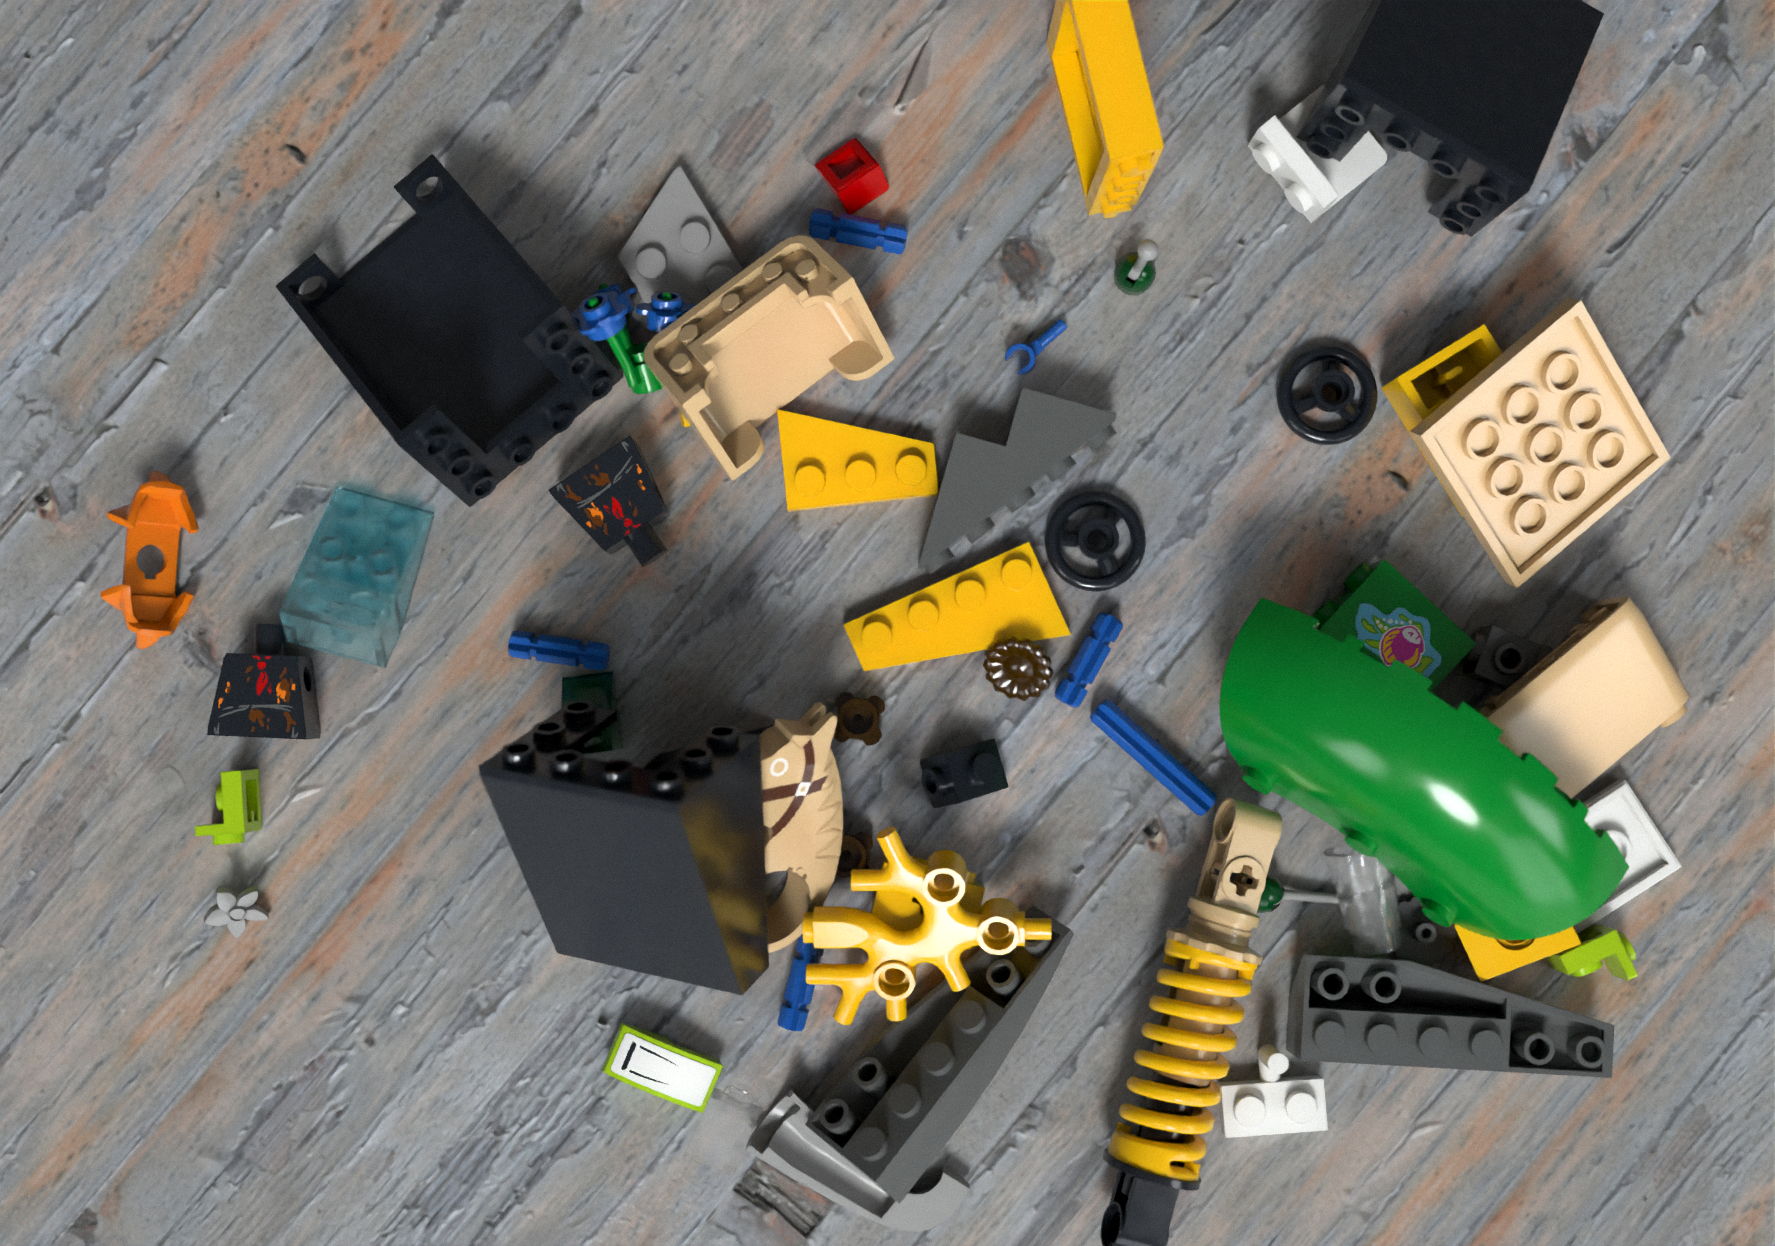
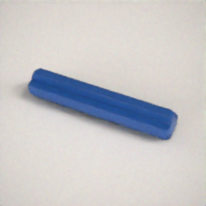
M1103 700L1090 715L1091 721L1195 814L1202 816L1215 804L1217 800L1216 794L1111 700Z

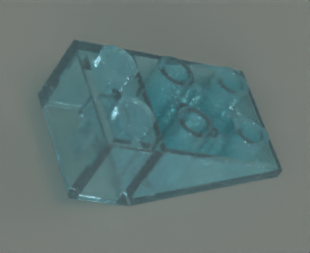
M337 486L279 610L287 642L386 668L404 627L433 524L434 512Z

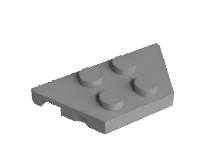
M681 166L673 170L617 256L645 303L651 302L653 294L668 291L681 294L684 303L697 305L743 271Z

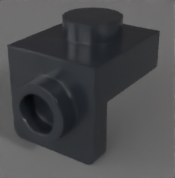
M995 738L920 760L922 785L926 794L930 797L934 808L959 804L1009 787Z

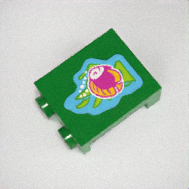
M1385 559L1374 562L1370 566L1366 562L1358 565L1343 582L1348 590L1336 603L1331 599L1325 601L1311 616L1319 620L1320 626L1317 629L1318 631L1341 642L1350 634L1364 641L1365 647L1377 654L1386 666L1390 667L1396 659L1430 679L1433 683L1427 691L1431 693L1476 645L1468 635Z

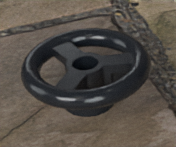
M1319 345L1300 352L1288 362L1278 381L1277 404L1284 422L1300 438L1314 444L1336 445L1353 439L1367 427L1376 410L1378 392L1372 371L1357 354L1343 347ZM1323 360L1322 374L1314 380L1311 392L1292 400V388L1298 374L1309 364ZM1340 363L1351 369L1360 382L1362 389L1360 409L1351 403L1355 394V386L1351 377L1339 370ZM1323 386H1330L1335 390V401H1328L1323 397ZM1314 408H1319L1325 412H1336L1349 423L1338 429L1321 430L1305 423L1299 415Z
M1086 491L1068 498L1058 506L1047 524L1045 550L1052 568L1066 583L1081 590L1099 592L1120 586L1137 571L1145 553L1146 536L1139 515L1124 499L1108 492ZM1102 506L1108 508L1102 518L1088 520L1078 532L1062 530L1067 519L1084 507ZM1122 518L1129 529L1131 545L1126 560L1117 569L1111 554L1115 552L1119 544V533L1115 526ZM1096 531L1104 536L1105 545L1102 549H1094L1088 544L1087 538L1090 532ZM1060 546L1079 548L1084 556L1096 560L1103 576H1087L1074 570L1063 557Z

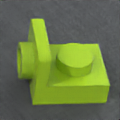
M259 769L221 772V782L216 787V805L219 812L223 813L224 822L194 826L195 836L212 835L213 845L245 842V833L262 830Z
M1596 924L1578 933L1580 945L1546 957L1552 969L1567 975L1572 974L1573 977L1588 975L1603 966L1602 959L1613 976L1627 981L1638 976L1632 964V961L1636 960V954L1628 938L1622 932H1617L1616 929Z

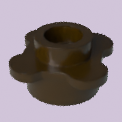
M850 692L841 693L835 700L838 718L833 737L839 742L857 739L862 740L869 746L878 743L882 737L878 725L880 714L885 710L883 700L876 695L864 699L855 698ZM856 714L863 716L862 723L857 724L854 722L853 718Z
M861 831L856 835L843 834L841 854L843 851L848 850L851 852V858L844 860L840 854L835 877L837 875L851 877L852 869L870 870L866 862L867 853L873 847V840L868 833Z

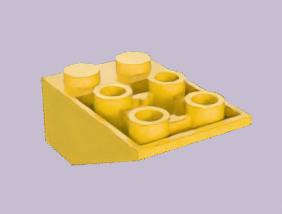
M1485 324L1395 378L1381 389L1411 435L1410 431L1500 356L1502 351ZM1423 454L1424 458L1426 459V461H1427L1428 464L1430 465L1429 461L1427 460V458H1426L1425 455ZM1435 473L1436 477L1438 478V480L1440 481L1441 485L1443 486V488H1444L1445 491L1447 492L1448 496H1449L1450 499L1452 500V502H1453V504L1455 505V507L1457 508L1458 512L1460 513L1461 516H1463L1462 513L1460 512V510L1458 509V507L1456 506L1455 502L1453 501V499H1452L1451 496L1449 495L1448 491L1446 490V488H1445L1444 485L1442 484L1441 480L1439 479V477H1438L1437 474Z

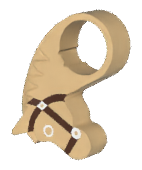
M821 702L815 703L798 721L776 719L772 727L760 734L765 873L787 871L788 869L787 882L783 892L775 903L767 909L769 953L788 946L803 934L804 912L814 911L815 906H823L834 882L841 854L843 837L842 790L837 764L830 749L837 725V717L832 712L825 715L826 708Z

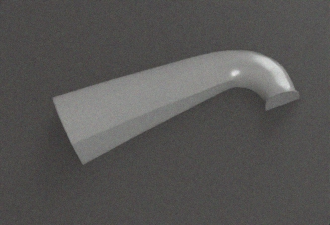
M789 1090L768 1111L752 1133L746 1146V1150L828 1199L879 1224L902 1231H925L946 1222L958 1210L970 1189L969 1183L962 1176L948 1167H943L942 1175L935 1185L923 1191H909L899 1204L805 1125L814 1111L793 1090Z

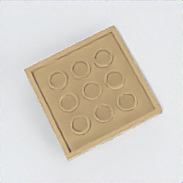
M1570 297L1410 431L1505 583L1515 588H1519L1671 458L1581 300Z

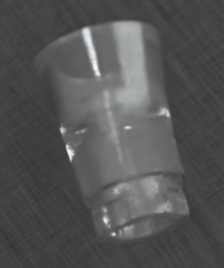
M1347 843L1324 850L1323 855L1334 883L1341 910L1344 933L1349 935L1351 952L1356 955L1384 954L1397 950V947L1402 945L1399 931L1402 923L1398 905L1396 876L1375 857L1362 855L1352 849Z

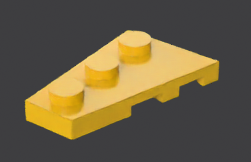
M777 409L788 512L938 496L939 489L934 443Z

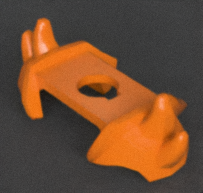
M151 471L149 473V481L137 488L129 505H124L107 512L106 517L127 528L122 585L113 586L102 591L101 598L115 609L122 611L127 629L136 633L135 645L138 649L149 648L160 637L172 635L194 599L192 592L185 591L176 598L175 583L180 529L183 526L189 533H197L199 526L184 488L172 483L168 476L159 471ZM146 545L156 546L164 555L163 567L154 574V579H145V573L137 565L138 552Z

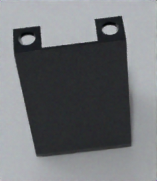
M1372 0L1296 137L1306 142L1308 149L1317 156L1325 159L1334 158L1340 162L1370 129L1382 135L1383 141L1393 149L1402 152L1410 151L1429 162V167L1437 174L1446 178L1459 179L1432 203L1428 213L1439 218L1440 224L1448 231L1459 235L1467 234L1472 237L1527 194L1532 187L1604 13L1582 0Z
M431 154L393 186L417 214L341 278L314 253L275 287L398 446L467 506L472 507L477 501L490 495L496 488V485L517 467L529 462L535 452L557 433H561L569 428L574 419L596 400L604 398L623 376L596 343L589 339L588 335L580 333L578 329L580 324L437 158ZM430 177H438V183L431 193L425 196H416L417 188L424 180ZM313 276H322L321 284L316 290L308 294H299V288L305 280Z
M577 700L564 704L561 710L545 721L535 724L526 734L514 742L504 745L501 751L479 765L481 780L558 954L741 996L769 968L760 735L739 732L738 728L731 725L712 726L687 747L680 750L677 755L658 770L635 767L632 762L627 760L603 761L586 758L583 755V745L616 722L617 711L595 707V704L590 701Z

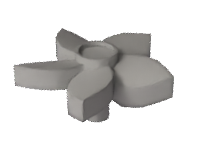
M257 885L243 890L240 894L235 893L234 890L228 887H217V904L210 907L204 916V923L212 926L227 924L229 931L237 939L245 930V919L252 921L269 919V914L263 907L254 904L258 898Z

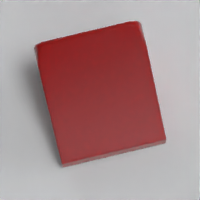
M856 137L814 165L841 206L850 215L856 213L889 189V184L881 166Z

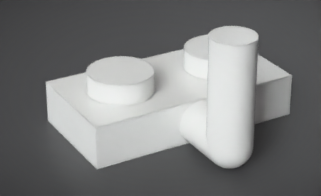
M1271 1044L1261 1046L1258 1051L1260 1079L1218 1082L1219 1087L1222 1089L1219 1105L1222 1135L1225 1138L1328 1130L1324 1078L1320 1075L1281 1078L1280 1074L1288 1069L1289 1061L1282 1052Z

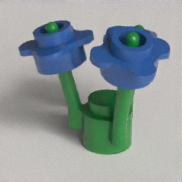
M602 283L599 286V290L591 293V296L584 299L580 306L572 313V316L580 323L578 327L580 333L588 335L589 339L593 341L607 339L624 370L628 386L631 387L633 393L647 394L662 389L663 387L643 358L648 342L634 345L626 327L624 315L635 310L629 295L637 292L636 287L622 291L619 283L609 286L606 283ZM659 292L651 296L650 303L636 305V313L647 315V328L649 330L661 332L696 306V304L684 303L682 295L679 293Z

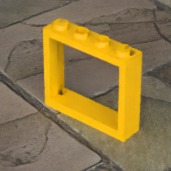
M1056 0L1046 44L1088 216L1102 213L1103 218H1114L1118 213L1133 210L1132 205L1138 203L1164 149L1128 0Z

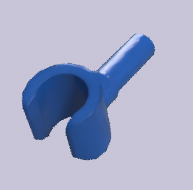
M1058 319L1027 345L1022 343L1014 344L1007 350L1005 361L1012 358L1018 351H1026L1030 355L1029 364L1017 374H1029L1035 368L1036 356L1067 329V325L1063 320Z

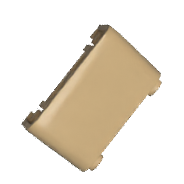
M801 235L793 236L780 242L655 335L648 342L643 357L660 385L732 481L760 460L764 452V441L755 428L774 415L777 409L783 408L833 369L848 380L859 381L870 378L895 359L853 277L815 240Z
M1629 596L1598 600L1580 615V618L1586 624H1579L1569 631L1571 636L1499 696H1490L1483 702L1485 706L1477 711L1503 731L1498 741L1514 752L1519 758L1523 753L1530 752L1559 778L1555 787L1564 791L1570 798L1577 795L1659 725L1664 728L1673 724L1688 710L1684 704L1689 699L1690 694L1645 616Z

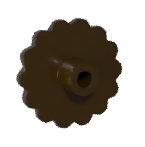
M1011 636L1006 641L997 640L994 647H990L987 650V659L984 660L983 667L987 671L986 679L993 684L995 691L1004 693L1009 699L1018 698L1026 701L1029 697H1039L1043 690L1049 688V679L1053 676V669L1049 666L1051 659L1043 654V648L1040 645H1033L1027 638L1019 640Z

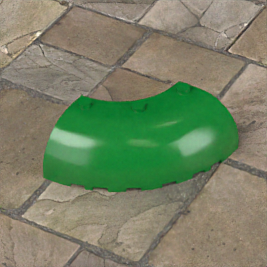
M1261 597L1235 639L1226 663L1220 692V723L1223 738L1231 755L1244 772L1243 780L1250 787L1263 794H1269L1272 791L1304 808L1346 836L1345 842L1352 849L1367 857L1373 856L1382 863L1419 900L1423 906L1422 912L1429 919L1444 927H1450L1453 923L1474 933L1495 939H1535L1553 935L1580 923L1607 901L1623 879L1629 866L1607 831L1598 828L1594 831L1584 820L1589 812L1588 808L1579 799L1570 798L1564 791L1555 787L1559 778L1530 752L1523 753L1519 758L1514 752L1498 741L1503 732L1499 727L1463 701L1459 706L1453 708L1442 699L1427 691L1433 681L1395 659L1391 666L1388 667L1377 654L1365 647L1364 641L1348 634L1344 641L1341 642L1318 631L1317 629L1320 626L1318 619Z

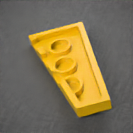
M1029 542L843 624L864 672L988 650L990 647H994L997 640L1006 641L1011 636L1019 640L1027 638L1033 642L1071 635Z

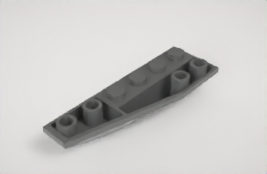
M1035 906L1030 907L1025 912V918H1051L1052 940H1025V946H1016L1011 952L1004 955H993L981 948L962 964L971 981L968 987L954 992L951 990L947 980L944 979L907 1010L906 1019L894 1021L870 1041L805 1123L812 1132L899 1204L965 1120L996 1075L1043 996L1074 935L1070 928Z
M1303 954L1289 996L1286 1050L1299 1060L1612 1078L1614 1025L1407 959Z

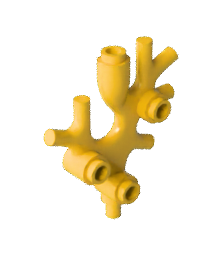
M895 827L885 828L876 835L888 860L887 866L879 870L852 869L851 890L899 891L910 894L923 907L924 918L920 926L910 931L895 930L874 914L858 908L843 906H815L814 911H805L803 915L804 943H814V948L824 949L862 948L868 954V960L860 964L807 963L806 965L807 984L838 985L842 989V995L833 1018L843 1025L852 1024L862 999L866 993L876 990L881 997L886 999L887 1019L891 1021L906 1019V998L914 989L917 965L919 963L927 962L936 965L943 972L951 990L957 992L968 987L971 982L960 960V955L965 949L980 945L983 950L990 954L1004 955L1011 952L1016 946H1025V940H1052L1051 918H1025V911H1019L1017 906L1008 899L992 898L986 901L981 906L979 914L964 910L959 905V901L964 895L967 866L964 859L954 851L940 850L930 855L926 864H921L914 860L907 852Z

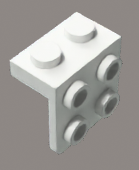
M1325 85L1315 90L1279 120L1274 115L1258 128L1248 144L1258 165L1266 173L1273 176L1284 190L1285 196L1292 207L1299 213L1304 214L1310 223L1379 170L1387 161V153L1369 131L1340 162L1334 158L1325 159L1317 156L1308 149L1306 142L1296 137Z

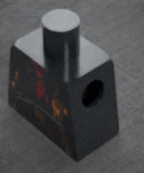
M628 436L548 490L553 498L605 552L612 555L628 545L640 565L645 567L668 551L653 527L668 518L670 514L644 455L631 436Z
M255 624L253 654L226 653L221 667L207 735L320 739L321 729L313 662L311 657L285 656L287 625Z

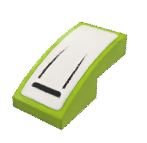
M621 1022L601 1070L603 1073L649 1094L703 1113L723 1065L716 1058L672 1044L668 1037Z

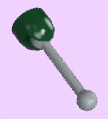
M1150 239L1143 240L1138 245L1137 252L1126 254L1117 263L1114 270V281L1123 293L1140 295L1146 292L1152 285L1156 275L1152 260L1158 255L1159 251L1155 241ZM1129 277L1136 281L1135 284L1127 281L1126 278Z
M1268 873L1257 913L1274 911L1280 905L1282 899L1348 905L1355 911L1363 910L1368 900L1367 896L1358 890L1352 891L1349 895L1287 890L1283 888L1276 876ZM1248 878L1247 883L1251 885L1253 882Z

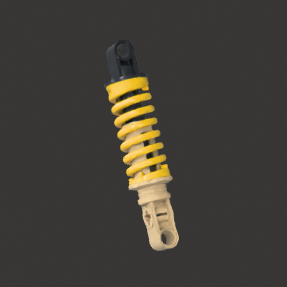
M1230 797L1223 800L1214 818L1213 834L1206 859L1202 866L1196 895L1189 896L1187 907L1191 911L1188 915V923H1186L1185 928L1167 929L1163 962L1175 966V969L1162 968L1157 972V981L1169 986L1167 998L1154 995L1149 1001V1006L1152 1010L1162 1013L1159 1025L1146 1022L1142 1026V1035L1155 1040L1152 1052L1138 1049L1134 1055V1060L1137 1064L1154 1071L1153 1078L1150 1081L1138 1076L1129 1077L1126 1083L1127 1089L1136 1094L1146 1096V1103L1144 1107L1132 1103H1123L1119 1108V1115L1125 1120L1139 1124L1137 1135L1131 1133L1132 1126L1118 1122L1116 1131L1112 1134L1109 1147L1105 1148L1103 1159L1108 1164L1119 1169L1110 1203L1105 1210L1101 1223V1242L1103 1246H1167L1169 1226L1179 1190L1195 1191L1200 1188L1201 1178L1199 1177V1170L1201 1164L1193 1161L1202 1159L1205 1156L1207 1144L1199 1134L1207 1133L1213 1129L1215 1118L1206 1107L1218 1104L1222 1096V1089L1212 1079H1220L1228 1074L1230 1064L1219 1052L1234 1049L1237 1042V1035L1225 1024H1236L1243 1020L1245 1010L1233 997L1245 996L1251 992L1252 982L1250 980L1253 979L1254 972L1258 965H1261L1263 959L1262 955L1248 947L1250 942L1248 940L1251 938L1253 927L1258 928L1261 917L1257 916L1256 913L1266 885V877L1273 852L1281 836L1282 818L1278 811ZM1215 869L1220 870L1219 875L1214 873ZM1232 872L1237 873L1234 881L1230 880ZM1248 878L1253 882L1251 885L1247 883Z

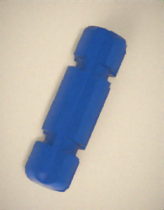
M820 208L813 209L808 227L809 235L813 238L829 241L831 236L836 237V242L874 250L876 246H881L884 252L894 254L903 253L908 236V230L905 225L888 222L887 226L880 225L881 220L841 213L840 217L834 216L833 211Z
M1105 612L1097 615L1090 628L1093 631L1091 636L1087 635L1067 669V672L1070 673L1067 679L1062 678L1055 691V697L1059 701L1073 708L1081 705L1088 692L1085 689L1086 685L1093 683L1111 650L1108 647L1110 642L1116 641L1123 628V623L1119 619Z
M515 630L512 631L509 639L508 653L514 658L531 660L532 657H535L536 661L575 667L583 664L584 668L602 671L608 665L610 648L609 645L600 642L588 641L587 644H583L580 639L540 634L539 637H535L533 632Z
M803 934L798 938L796 951H799L798 956L793 958L784 998L787 1001L782 1003L778 1018V1026L791 1031H802L805 1028L809 1012L806 1009V1005L811 1004L815 984L806 983L807 963H820L818 962V957H822L824 948H814V943H804Z

